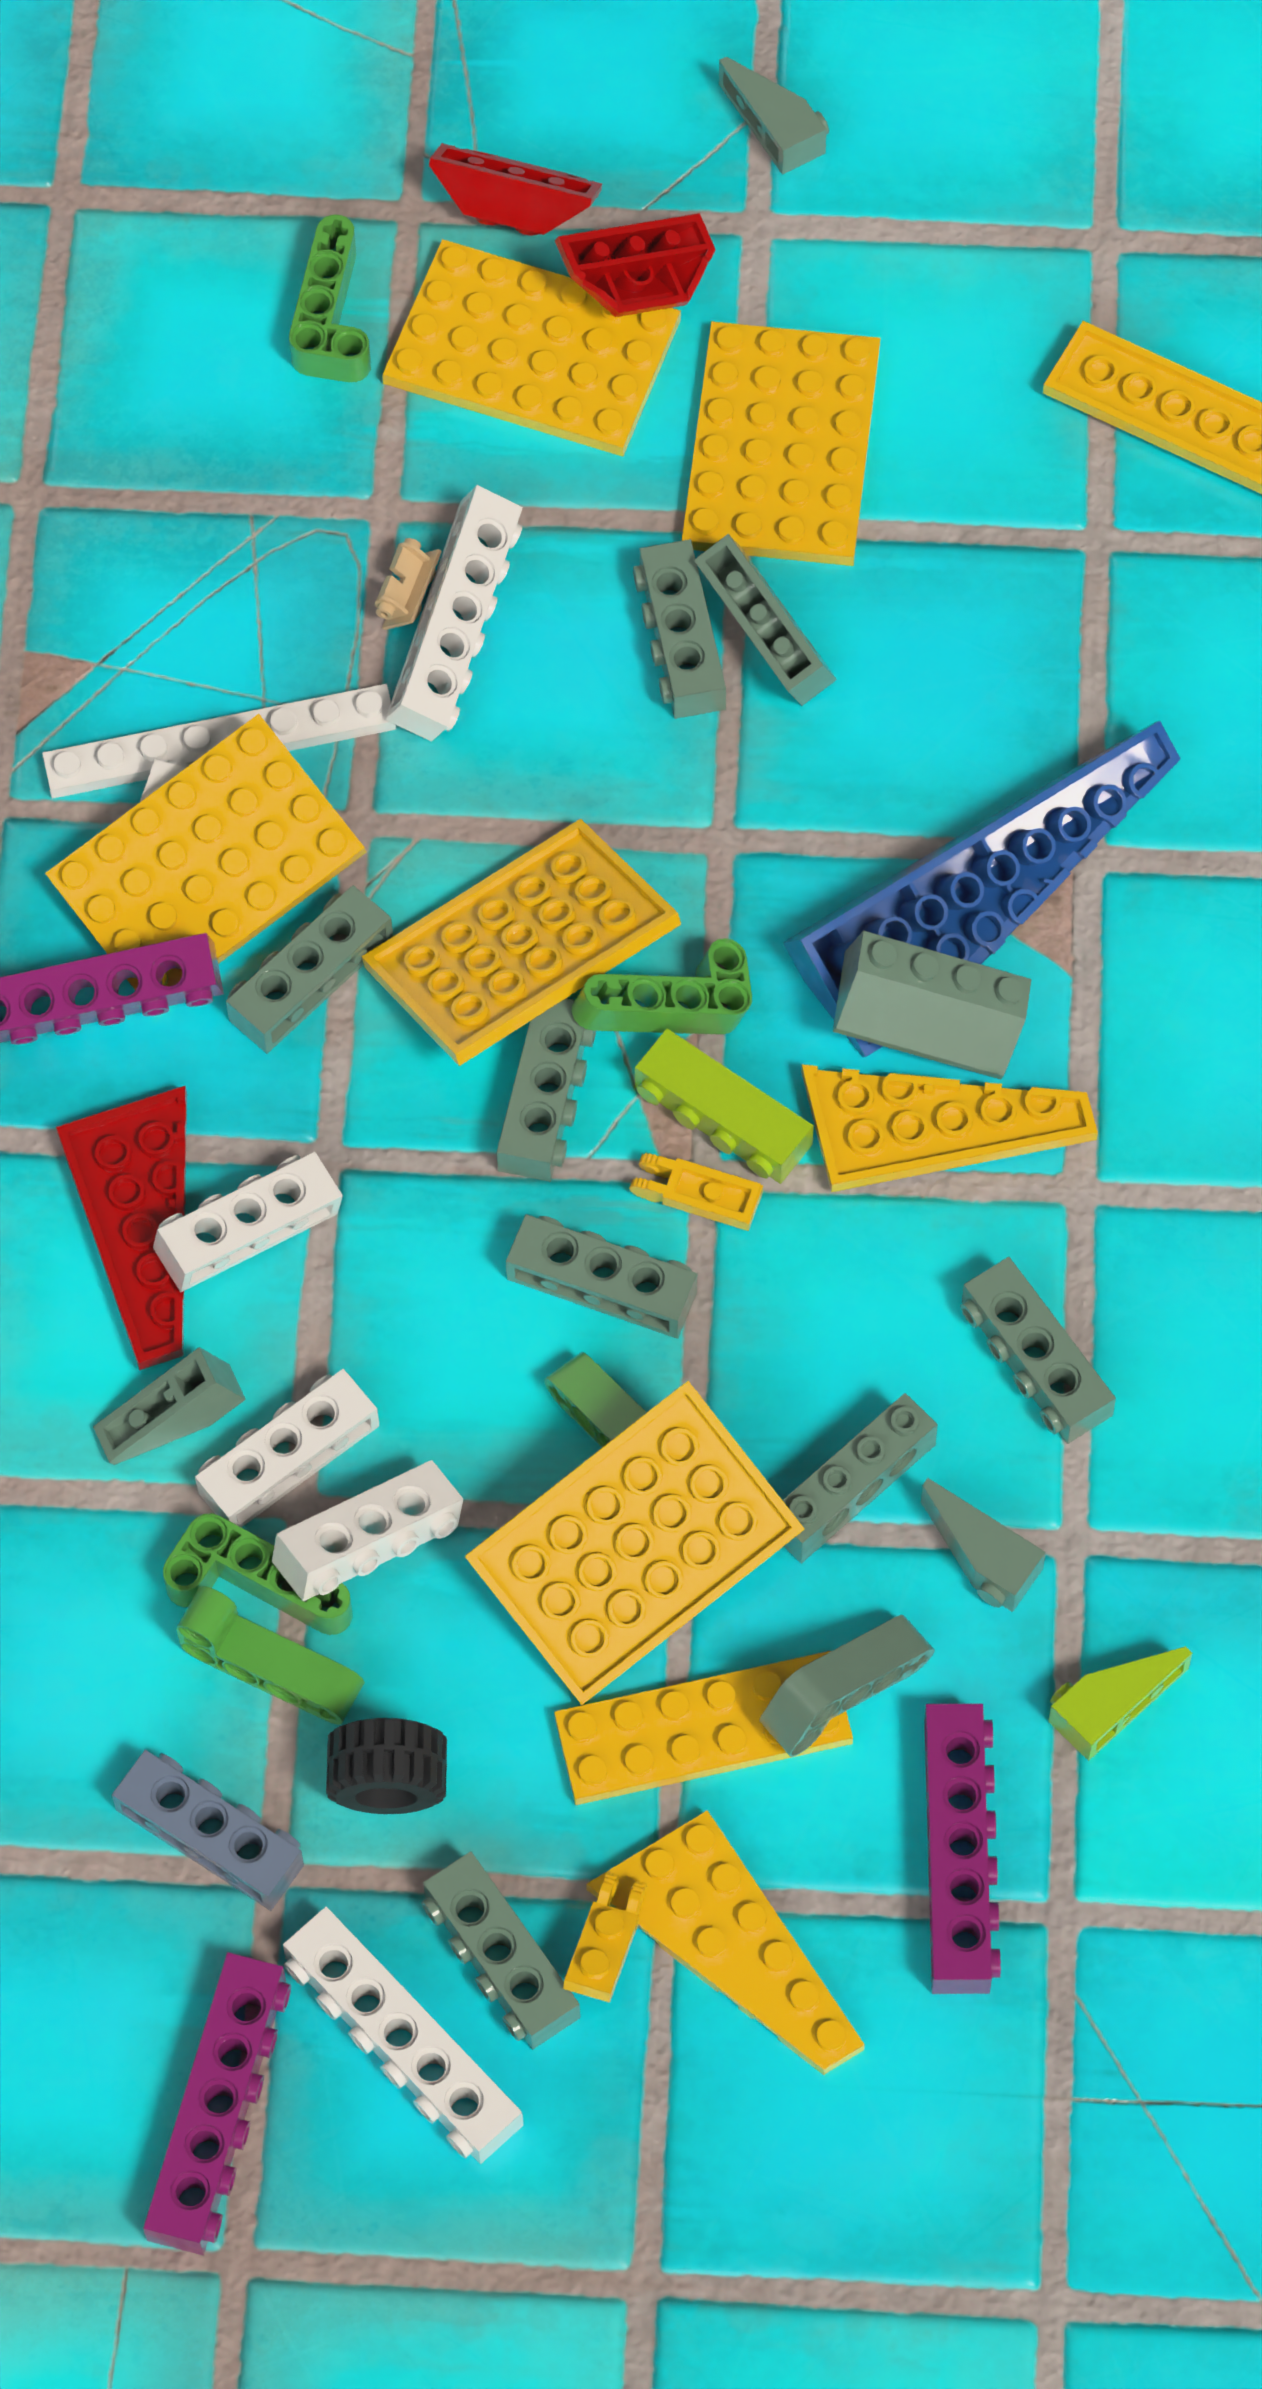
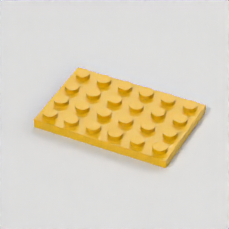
M442 239L382 374L383 384L623 457L681 321V310L667 308L614 317L570 277Z
M711 321L682 541L691 539L693 550L706 551L729 534L748 556L854 566L881 338Z
M257 714L45 874L107 954L207 933L215 944L219 964L367 852L362 843L261 715ZM173 968L168 970L163 976L162 985L167 987L176 985L182 978V969ZM128 978L127 981L136 991L138 979Z
M580 818L369 951L361 958L365 969L458 1066H461L583 988L587 980L593 975L605 974L680 926L681 922L678 912Z
M687 1380L473 1548L465 1557L580 1704L583 1705L805 1529Z

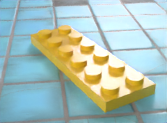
M1082 321L1045 381L1043 394L1262 494V402L1088 322Z
M831 1651L554 1711L575 1806L792 1758L760 1723L759 1719L780 1686L789 1676L801 1667ZM845 1711L832 1718L817 1740L797 1756L853 1744V1735L847 1712Z

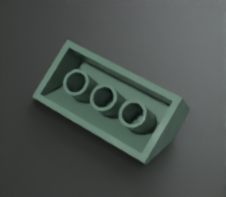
M863 931L844 954L833 1032L1001 1080L1004 1077L1026 1020L1031 979Z

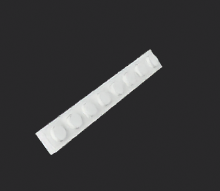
M387 684L43 752L42 754L53 799L148 780L155 759L165 762L177 760L190 765L257 714L261 715L288 751L396 730V725L385 720L391 699Z

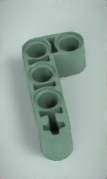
M904 1615L896 1616L794 1672L780 1686L761 1715L760 1723L790 1757L797 1756L817 1740L832 1718L917 1672L932 1657L934 1648Z

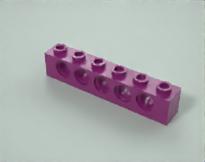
M207 933L0 977V1006L7 1008L6 1017L0 1022V1043L11 1040V1044H27L36 1041L38 1034L55 1031L56 1035L73 1034L82 1029L81 1025L98 1022L101 1026L115 1025L124 1022L126 1015L142 1012L143 1016H157L168 1012L169 1006L186 1003L189 1007L207 1005L213 1002L214 996L224 994L215 944ZM173 968L182 969V978L176 985L170 987L162 985L163 976L168 970ZM137 978L138 987L133 994L128 996L119 995V986L125 979ZM86 987L94 988V997L88 1004L82 1006L75 1004L76 994L81 989ZM40 997H50L51 1004L45 1013L41 1015H33L31 1013L35 1000Z
M926 1704L924 1730L932 1994H990L992 1978H1000L1001 1973L1000 1949H991L990 1931H999L998 1902H989V1885H997V1856H988L987 1840L996 1839L995 1810L986 1809V1794H994L995 1788L994 1765H985V1748H993V1721L984 1720L983 1704ZM953 1750H964L971 1755L972 1759L965 1764H956L947 1755ZM955 1795H965L972 1800L973 1805L968 1809L960 1810L954 1808L948 1800ZM964 1840L971 1843L975 1851L969 1855L962 1856L954 1853L950 1845L955 1841ZM959 1886H967L977 1896L971 1901L962 1902L955 1899L951 1891ZM960 1932H968L976 1937L978 1943L971 1948H961L954 1943L952 1938Z
M227 1952L143 2227L146 2239L149 2242L204 2256L207 2243H215L218 2238L223 2218L222 2214L217 2213L222 2195L230 2196L237 2171L236 2167L231 2166L236 2149H244L250 2130V2121L245 2120L249 2103H258L263 2088L264 2075L258 2074L263 2057L271 2058L277 2041L278 2030L272 2028L277 2011L285 2012L290 1998L291 1984L286 1983L283 1966ZM251 2004L261 2009L259 2015L251 2021H241L235 2017L238 2009L244 2005ZM231 2050H241L247 2054L245 2061L236 2067H228L221 2060ZM224 2095L233 2100L232 2106L223 2113H214L207 2108L209 2102L216 2096ZM211 2141L219 2145L217 2154L210 2159H199L193 2154L195 2148L202 2142ZM196 2187L205 2192L204 2199L195 2206H186L179 2201L181 2194L189 2188Z

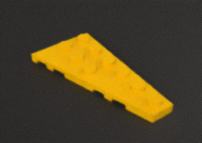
M802 1064L801 1073L831 1192L1097 1140L1098 1131L1087 1092L1032 1087L1030 1090L1002 1088V1084L985 1082V1086L960 1084V1080L896 1073H890L887 1076L859 1074V1070L842 1068V1072L818 1070V1066Z
M708 1810L607 1871L618 1875V1888L615 1896L612 1897L610 1906L626 1911L629 1892L635 1881L647 1883L644 1900L638 1914V1928L659 1943L660 1948L717 1992L720 1991L737 2004L738 2009L751 2019L755 2018L778 2036L780 2042L822 2075L827 2074L864 2050L865 2044ZM607 1872L586 1884V1890L596 1898H598Z

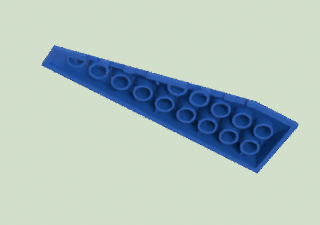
M1156 721L971 828L783 942L804 982L834 1020L844 954L863 931L982 964L991 954L997 952L1006 942L1005 939L1042 905L1071 874L1070 871L1082 859L1088 857L1098 846L1097 843L1127 816L1126 813L1136 802L1144 798L1181 758L1161 722ZM847 1036L862 1057H867L883 1047Z

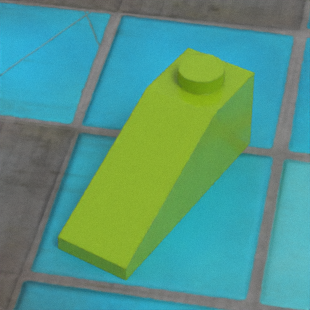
M1185 1646L1084 1675L1075 1685L1067 1682L1050 1699L1052 1705L1048 1722L1089 1761L1189 1669L1192 1652Z

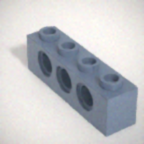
M144 1750L112 1794L116 1811L272 1911L304 1867L302 1851L299 1849L300 1843L281 1829H277L273 1833L261 1825V1818L245 1805L238 1804L235 1808L222 1800V1793L208 1781L199 1779L196 1783L182 1774L184 1771L182 1766L171 1757L162 1753L159 1757H156L147 1750ZM169 1794H179L184 1797L183 1802L176 1808L167 1809L160 1805L161 1800ZM208 1819H217L223 1823L221 1829L213 1834H205L198 1830L200 1825ZM248 1844H255L262 1848L261 1853L254 1859H243L237 1854L243 1846Z

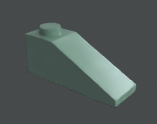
M728 57L719 60L720 87L782 175L826 154V135L829 134V128L825 118L819 111L814 112L804 98Z
M199 1347L93 1426L109 1463L116 1465L211 1426L246 1399L230 1365Z
M927 1478L922 1485L921 1503L973 1588L978 1590V1595L989 1605L996 1608L1004 1606L1013 1612L1043 1570L1046 1552Z

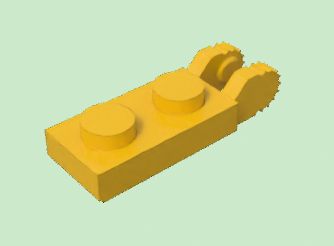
M642 1154L638 1164L642 1170L662 1178H669L667 1185L652 1180L642 1179L641 1177L633 1178L629 1189L634 1195L654 1203L662 1202V1205L749 1231L763 1194V1185L677 1158L675 1161L666 1157L656 1156L655 1154Z
M607 1872L601 1885L597 1902L593 1901L565 1976L563 1989L605 2002H611L638 1927V1914L644 1900L647 1883L635 1881L629 1892L626 1911L610 1906L612 1897L615 1896L618 1888V1875Z

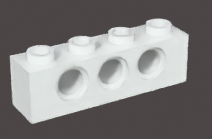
M316 1152L303 1158L295 1155L283 1161L276 1171L264 1177H261L259 1174L249 1177L238 1186L236 1191L224 1197L221 1194H215L204 1200L197 1210L185 1216L178 1213L168 1217L157 1229L153 1249L179 1291L183 1292L337 1215L343 1195ZM287 1194L295 1202L290 1204L282 1203L276 1199L275 1195ZM247 1213L253 1216L256 1221L244 1223L235 1215ZM202 1232L209 1233L217 1241L206 1243L198 1239L196 1234Z
M344 1369L334 1376L330 1374L325 1375L313 1384L310 1393L296 1403L291 1401L280 1407L274 1414L273 1420L259 1430L254 1428L243 1434L236 1442V1447L222 1457L217 1455L206 1461L199 1469V1474L195 1476L198 1494L216 1515L227 1519L239 1527H243L378 1428V1410ZM320 1415H327L333 1418L330 1424L323 1427L310 1423L315 1417ZM282 1442H290L296 1445L293 1451L286 1454L274 1451V1448ZM245 1469H254L259 1472L258 1476L250 1481H242L237 1478V1475Z
M430 1460L277 1533L272 1563L302 1601L318 1594L326 1595L335 1590L339 1584L357 1575H368L380 1564L396 1556L405 1557L412 1553L419 1545L434 1538L441 1539L451 1534L458 1527L463 1498L433 1460Z

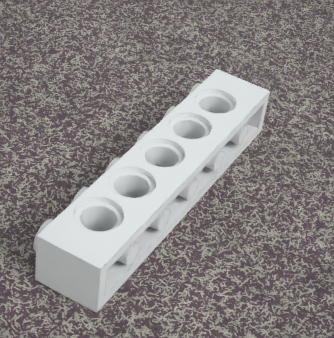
M478 485L461 500L385 720L431 742L444 730L450 731L453 728L460 712V708L455 706L458 696L464 693L472 678L473 672L468 669L471 658L476 657L485 639V634L480 631L484 621L491 617L498 599L493 596L495 587L503 581L510 566V562L505 560L508 549L514 547L522 531V525L518 524V520L523 507ZM478 537L482 538L487 543L488 547L484 546L480 542ZM466 573L474 578L476 584L468 579ZM453 609L457 610L462 615L463 620H461L455 615ZM440 645L449 651L451 657L442 651ZM428 682L436 687L438 694L430 689Z
M327 1907L322 1909L283 1944L287 1959L284 1967L292 1978L301 1986L308 1982L320 1994L316 2001L325 2013L333 2020L340 2016L352 2028L348 2034L365 2054L372 2050L384 2062L381 2070L386 2077L399 2089L404 2085L409 2088L417 2097L413 2103L419 2112L430 2123L433 2124L438 2119L450 2132L446 2136L447 2140L462 2157L467 2158L471 2154L481 2165L524 2126L522 2111ZM337 1961L347 1966L345 1973L337 1978H330L322 1973L323 1968L330 1962ZM366 1995L374 1996L380 2001L379 2005L370 2012H361L354 2007L355 2002L360 1997ZM402 2029L412 2034L411 2040L404 2046H393L386 2041L388 2035L395 2030ZM428 2064H438L445 2069L443 2076L435 2081H427L419 2076L420 2070ZM462 2098L472 2099L478 2104L475 2112L467 2116H460L454 2113L451 2108L457 2100Z

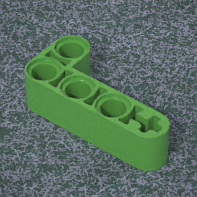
M342 215L324 217L316 228L289 333L293 367L300 374L343 382H358L367 377L371 370L369 339L361 329L339 325L356 259L354 226L347 217ZM323 311L321 314H314V312ZM306 347H315L313 349H303ZM350 353H355V354H357V355H354V356H345V355L350 354Z
M723 938L716 940L711 944L698 964L695 977L619 974L593 975L587 980L572 1004L573 1018L578 1025L592 1031L663 1033L668 1028L674 1033L728 1034L735 1030L752 1004V992L745 950L732 939ZM716 963L721 964L725 969L720 968ZM635 1000L642 1002L646 1007L638 1005ZM678 1001L686 1004L689 1009L681 1006ZM721 1003L728 1005L731 1010L723 1007Z
M584 1352L576 1355L544 1379L548 1391L560 1407L601 1447L646 1413L637 1402Z
M203 1514L196 1517L177 1543L163 1567L167 1594L172 1602L181 1607L189 1606L200 1586L212 1588L218 1577L327 1635H336L345 1631L350 1626L353 1618L350 1593L343 1583L326 1595L318 1594L316 1597L314 1596L305 1601H302L295 1591L287 1592L281 1590L279 1585L286 1579L272 1563L274 1545L216 1514ZM209 1535H215L222 1539L218 1545L210 1548L199 1544L204 1537ZM248 1557H256L262 1561L254 1569L246 1570L239 1566L241 1561ZM184 1573H191L197 1576V1579L188 1586H181L175 1583V1579ZM334 1603H338V1609L336 1607H332ZM322 1605L328 1607L329 1609L326 1612L323 1611Z
M200 1586L176 1628L180 1646L192 1657L332 1724L341 1725L365 1683L363 1678L346 1666L238 1616L235 1603L223 1593L210 1587Z

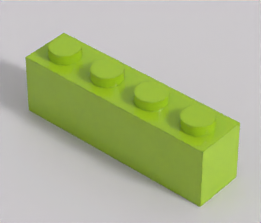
M668 1028L635 1066V1087L643 1099L653 1105L660 1103L672 1111L676 1120L683 1126L691 1130L699 1129L710 1137L711 1142L720 1151L726 1154L733 1152L745 1160L748 1167L762 1178L767 1179L770 1177L781 1184L813 1145L814 1125Z

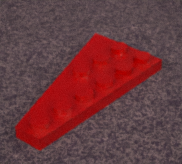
M186 1085L56 1127L139 1370L184 1356V1291H179L153 1249L157 1229H159V1225L165 1219L178 1213L185 1216Z

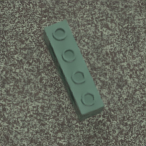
M729 534L694 559L786 690L802 706L837 680L748 555Z
M691 539L640 548V565L633 566L637 592L645 591L647 603H642L645 628H653L656 640L650 641L654 666L662 665L665 676L659 678L663 704L671 703L674 719L726 710V685L697 564L694 561L695 555ZM666 590H673L678 593L673 595H666L662 592ZM674 627H682L687 630L683 632H674L670 629ZM690 664L695 666V668L685 670L679 668V666Z
M354 885L343 894L338 893L334 895L324 906L323 913L312 923L306 922L302 924L293 934L291 942L280 952L274 951L269 954L253 977L248 981L243 980L233 987L226 1000L229 1021L268 1054L364 965L361 958L363 955L393 937L391 917ZM335 934H345L348 936L342 941H332L329 939ZM303 963L316 964L311 970H300L297 968ZM271 992H282L285 994L276 1000L266 998Z
M565 998L529 1023L497 1149L499 1172L551 1182L555 1166L563 1167L567 1151V1141L562 1140L565 1126L572 1127L574 1124L577 1100H572L575 1086H583L587 1071V1060H582L585 1046L593 1047L596 1031L585 1029L574 1020L572 1004L575 1000ZM554 1044H564L569 1047L563 1052H553L548 1049ZM547 1083L555 1084L559 1087L553 1092H543L538 1089L541 1085ZM536 1123H542L549 1127L543 1132H533L528 1129Z
M527 1214L525 1215L506 1259L507 1280L677 1339L697 1294V1273L692 1272L687 1265L675 1260L663 1262L649 1257L644 1250L635 1246L627 1245L623 1248L608 1243L602 1236L591 1231L579 1233L564 1228L559 1221L547 1216L535 1218ZM556 1253H566L572 1257L564 1263H556L550 1259ZM605 1267L613 1270L614 1274L606 1278H600L595 1276L593 1272L598 1268ZM644 1282H650L657 1286L654 1291L649 1293L640 1292L635 1287Z
M1007 1257L964 1284L962 1304L960 1305L964 1317L972 1327L976 1328L979 1326L988 1337L987 1345L998 1362L1003 1363L1006 1361L1015 1373L1013 1379L1017 1388L1027 1399L1033 1397L1041 1408L1040 1416L1051 1433L1057 1434L1059 1432L1065 1442L1069 1444L1113 1416L1115 1396L1010 1257ZM1002 1312H1011L1017 1315L1019 1319L1014 1322H1004L997 1315ZM1029 1347H1037L1042 1349L1045 1355L1039 1358H1032L1027 1356L1024 1350ZM1062 1382L1068 1384L1072 1391L1060 1394L1053 1391L1050 1386L1054 1383Z
M904 1393L782 1500L805 1529L784 1545V1547L802 1564L936 1445L938 1424Z
M472 1851L423 1882L426 1899L421 1903L425 1912L436 1926L444 1923L453 1936L448 1940L453 1952L462 1964L470 1961L477 1970L479 1976L475 1978L479 1989L490 2003L497 1999L507 2013L502 2017L503 2022L516 2041L524 2038L533 2050L580 2019V2004L571 1991L563 1989L564 1981ZM467 1907L479 1908L484 1913L478 1921L472 1923L464 1922L458 1917L459 1913ZM493 1945H503L511 1951L509 1956L501 1961L490 1960L485 1956V1952ZM521 1983H530L538 1989L532 1998L526 2000L516 1998L512 1994V1990Z

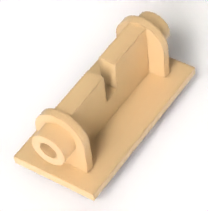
M406 538L404 543L398 544L389 570L397 575L400 580H397L392 575L386 576L375 601L376 614L385 619L382 627L384 630L412 624L419 616L422 609L421 602L427 587L435 577V567L441 555V550L437 549L424 553L420 550V542L412 538Z

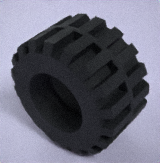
M372 1718L339 1726L329 1733L327 1743L326 1794L336 1804L365 1813L405 1814L433 1807L442 1802L443 1798L446 1797L447 1738L440 1730L407 1719Z

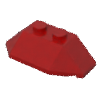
M443 143L433 153L429 161V167L463 215L475 217L476 221L485 225L502 224L514 227L516 231L524 235H545L589 208L602 190V183L588 181L579 176L493 154L460 149Z
M700 213L558 236L555 240L570 278L614 317L687 305L716 250Z

